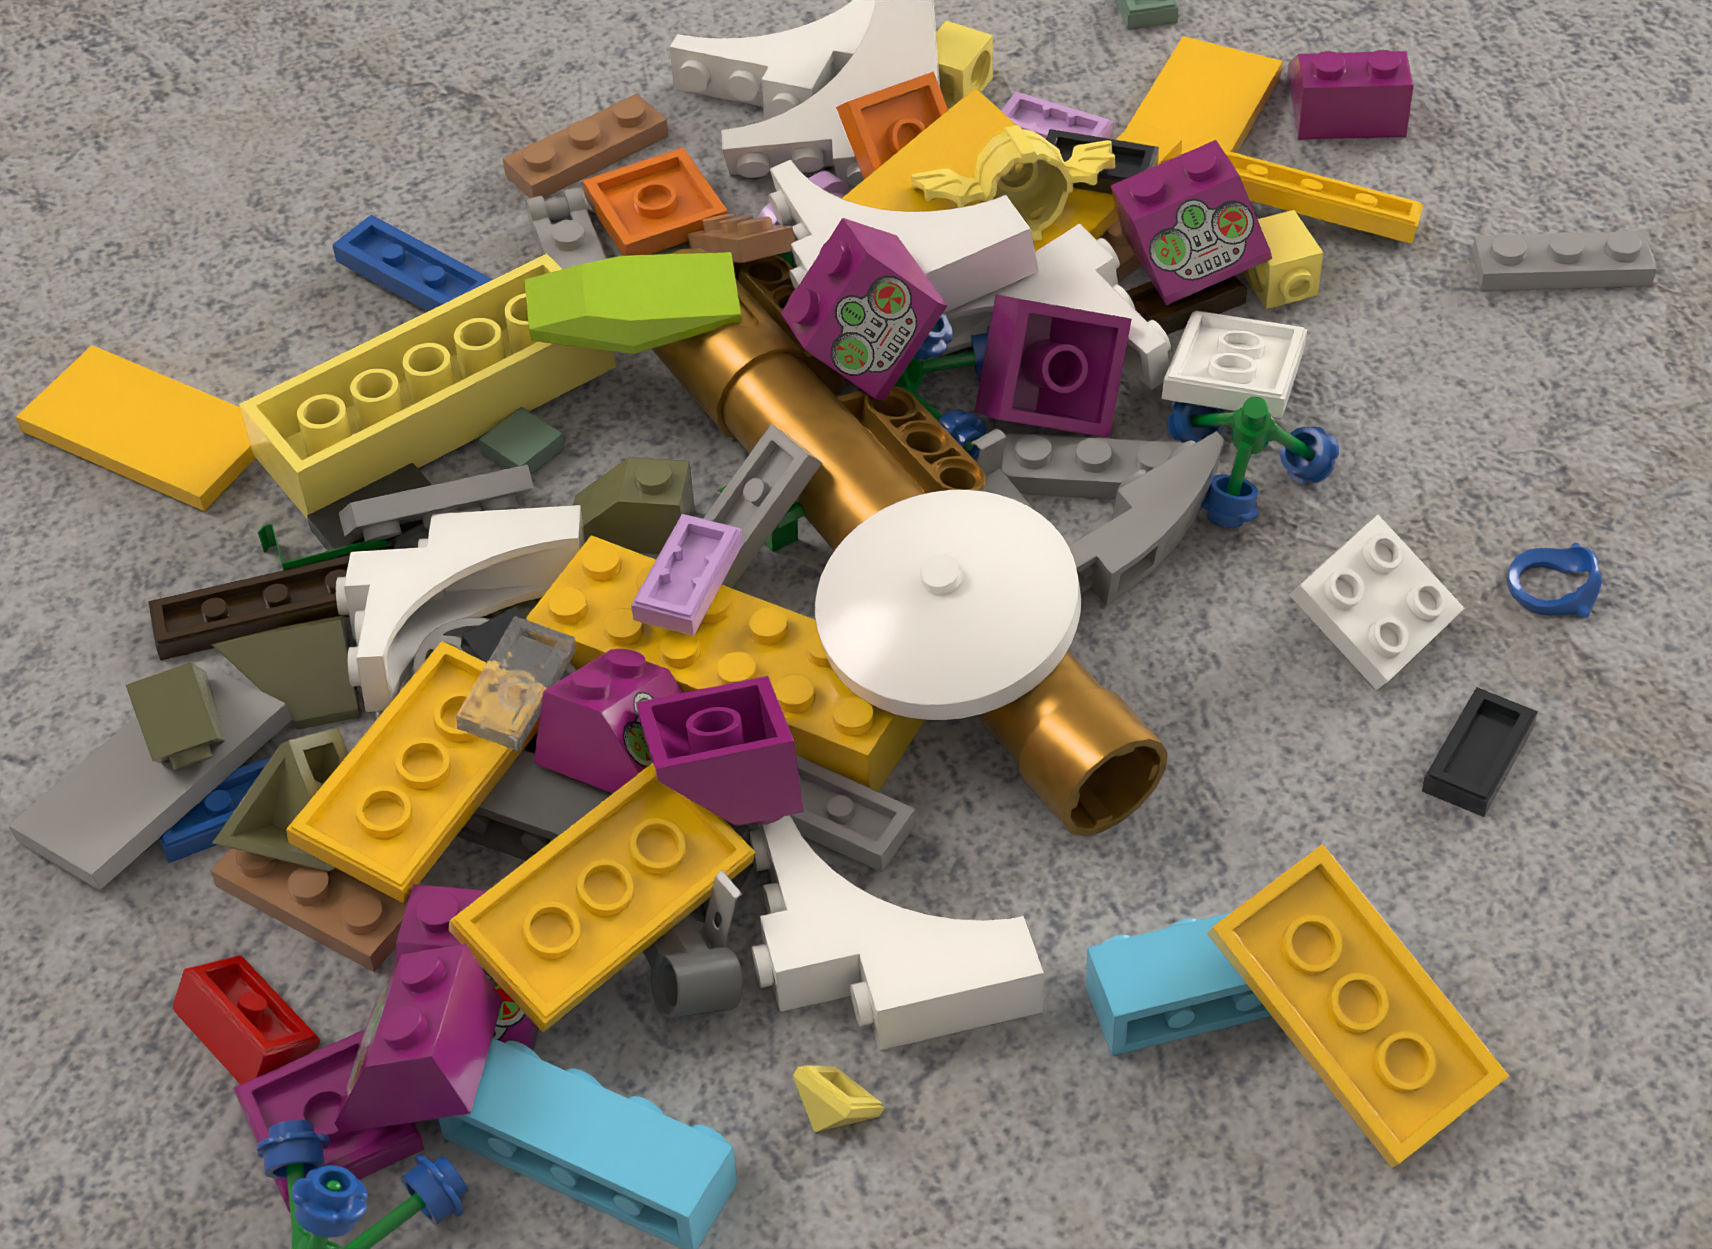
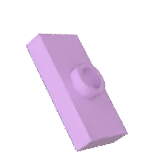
M1015 92L1001 110L1016 125H1019L1021 129L1033 130L1038 135L1047 137L1049 129L1111 139L1113 136V121L1020 92Z
M682 514L631 604L633 620L694 636L743 545L742 529Z

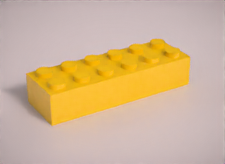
M592 535L526 618L544 643L573 665L576 670L611 649H629L642 654L645 657V661L669 669L683 693L768 676L794 739L796 755L877 792L880 791L925 721L924 719L909 718L879 709L853 693L832 669L823 649L815 619L722 584L694 636L633 620L631 604L656 560Z

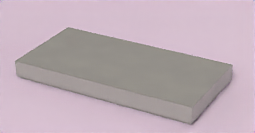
M200 661L196 666L207 673L225 740L209 746L212 758L179 770L173 769L171 760L164 763L152 761L136 716L8 826L17 842L96 889L101 890L293 720L286 703Z

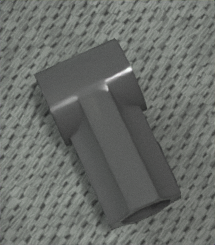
M692 912L643 951L652 968L651 990L653 1000L663 1017L675 1018L726 1011L738 1006L743 991V977L736 954L725 946L713 948Z

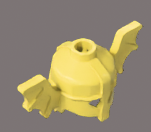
M1019 125L1004 127L1003 133L992 137L977 156L974 178L958 175L950 169H938L912 174V188L922 189L926 201L945 198L954 201L958 208L966 207L969 202L974 200H980L983 203L1006 195L1030 227L1032 239L1036 241L1042 240L1041 231L1052 225L1062 213L1069 192H1073V183L1084 182L1089 185H1096L1097 175L1100 171L1115 168V155L1112 154L1111 141L1106 140L1075 146L1071 158L1063 162L1058 148L1033 130H1024Z

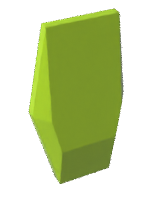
M731 252L618 256L524 279L531 341L636 354L713 331L726 324L742 322Z

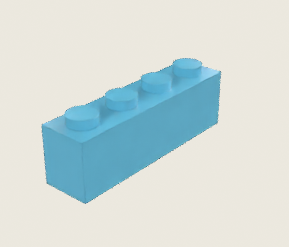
M1231 912L1201 920L1183 919L1173 923L1168 928L1132 937L1129 935H1118L1105 940L1099 945L1087 947L1085 988L1112 1056L1271 1016L1207 934L1215 924Z
M492 1038L471 1114L438 1119L444 1139L681 1249L699 1248L738 1184L733 1145L728 1144L727 1140L717 1131L699 1124L690 1127L664 1115L660 1108L645 1098L631 1096L628 1099L605 1089L595 1078L582 1070L569 1068L565 1071L541 1060L529 1047L517 1041L503 1043Z

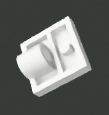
M1376 515L1289 594L1375 690H1378L1391 680L1465 609L1379 515Z

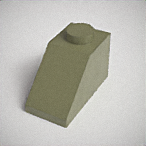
M628 457L576 494L573 506L581 505L585 542L592 535L637 553L660 554L681 515L685 514L693 517L695 515L690 461Z
M191 662L126 685L152 761L164 763L171 760L173 769L179 770L212 758L209 746L225 741L207 673Z

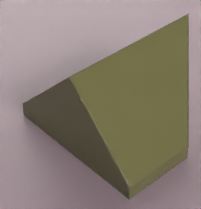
M345 615L281 627L212 644L262 692L286 703L297 730L361 717L356 686H351L348 674L350 642Z
M339 728L291 739L280 744L212 844L319 870L331 871L337 869L288 843L286 829L348 755Z

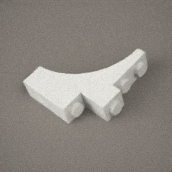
M853 0L820 20L791 30L763 36L702 38L677 34L670 45L674 89L761 106L764 109V121L783 114L819 92L847 64L860 45L869 26L875 0Z
M875 0L869 26L860 45L841 71L819 92L798 106L768 120L744 127L721 130L722 150L729 175H741L749 178L761 177L771 172L770 168L791 160L798 170L804 173L815 172L826 166H835L836 176L839 179L853 186L860 184L864 178L836 107L850 100L933 71L940 87L934 1Z
M791 160L770 168L776 192L769 194L771 207L780 225L784 226L790 223L794 231L796 242L791 243L797 267L789 270V274L795 289H797L819 255L823 244L828 241L842 218L897 235L948 305L943 313L1039 272L1031 229L1006 195L980 204L951 210L930 212L881 210L855 204L826 192L804 176Z
M1078 224L1035 252L1039 272L944 313L952 326L953 338L949 344H946L947 350L942 355L929 358H939L943 355L972 347L971 335L987 333L996 294L1132 318L1123 368L1137 376L1151 390L1164 382L1169 369L1168 351L1171 350V344L1162 327L1154 320L1147 322L1135 310L1134 304L1127 292L1118 285L1116 269L1119 268L1120 264L1111 245L1103 238L1096 240L1081 224Z
M581 505L432 514L428 539H419L418 548L351 552L346 577H338L336 581V601L339 614L349 615L353 640L356 639L357 647H349L348 674L351 686H361L365 711H384L396 697L403 680L413 668L414 658L420 644L437 627L456 619L481 618L500 609L543 597L585 544Z
M790 815L783 816L780 820L770 824H758V830L749 831L751 848L756 852L753 859L755 870L758 872L768 869L772 882L771 884L763 885L768 914L760 916L763 944L751 947L752 957L760 988L773 986L780 1012L851 996L859 1026L871 1024L879 1051L1043 1012L1044 972L1024 916L1000 920H960L931 916L904 909L872 896L832 870L801 836Z

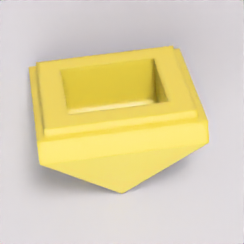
M836 1066L797 1067L793 1074L814 1133L878 1118L885 1109L881 1105V1101Z

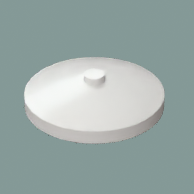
M946 490L914 496L888 506L869 517L840 543L828 560L819 581L815 600V617L822 646L832 669L840 680L853 693L879 709L900 716L924 720H950L983 714L1011 703L1028 693L1055 669L1066 654L1077 631L1081 611V593L1075 561L1069 546L1058 530L1041 514L1014 499L973 490Z

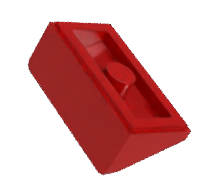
M242 955L184 969L173 1002V1009L240 1085L302 1058L318 1048L321 1039Z

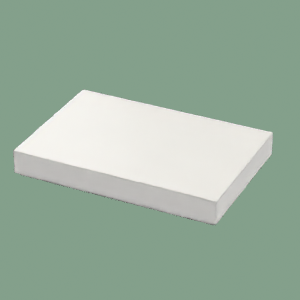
M1195 310L1189 318L1164 378L1162 399L1236 411L1243 406L1248 398L1260 397L1267 402L1268 410L1272 417L1282 418L1304 352L1307 329H1304L1305 327Z

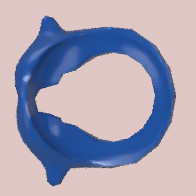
M1573 543L1570 548L1528 549L1517 555L1510 564L1507 586L1511 595L1518 603L1533 613L1542 615L1575 614L1587 618L1598 597L1602 584L1601 573L1598 568V556L1591 549L1581 547L1579 543ZM1536 567L1550 568L1565 573L1589 572V577L1585 584L1578 587L1576 592L1568 593L1558 600L1547 601L1537 599L1529 595L1522 588L1519 581L1520 576L1525 571Z

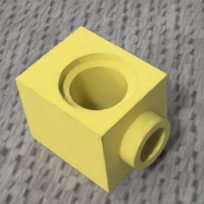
M945 21L936 32L940 90L949 109L976 88L979 92H982L992 80L993 35Z
M1291 210L1258 219L1271 250L1272 259L1242 273L1265 309L1318 296L1323 251L1296 211Z

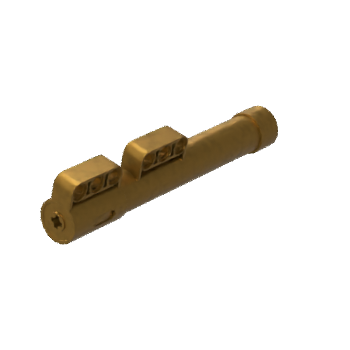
M701 248L681 249L671 254H693L709 252ZM773 255L745 263L733 262L742 322L726 324L713 331L651 349L726 436L738 440L749 454L769 426L773 424L787 432L822 462L819 469L795 501L801 505L805 513L804 517L834 551L858 525L877 512L897 502L938 491H984L986 474L981 466L915 396L907 390L893 386L884 401L873 398L863 390L838 397L834 395L844 387L845 377L806 351L781 315L795 288L789 274V270L794 268L779 256ZM1068 650L1055 669L1028 693L998 709L977 715L1019 763V772L1026 783L1064 827L1073 834L1087 836L1101 833L1125 820L1141 807L1153 793L1166 770L1168 753L1163 743L1116 692L1102 688Z

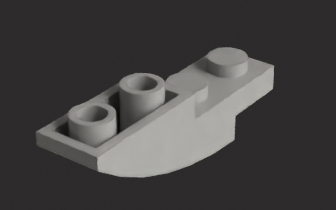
M1217 431L1197 443L1193 440L1183 443L1171 453L1167 461L1148 472L1146 470H1139L1128 476L1117 490L1113 517H1105L1098 520L1086 530L1081 539L1069 545L1078 573L1081 594L1092 588L1107 606L1135 587L1176 548L1200 513L1201 505L1206 499L1210 484L1217 474L1224 439Z

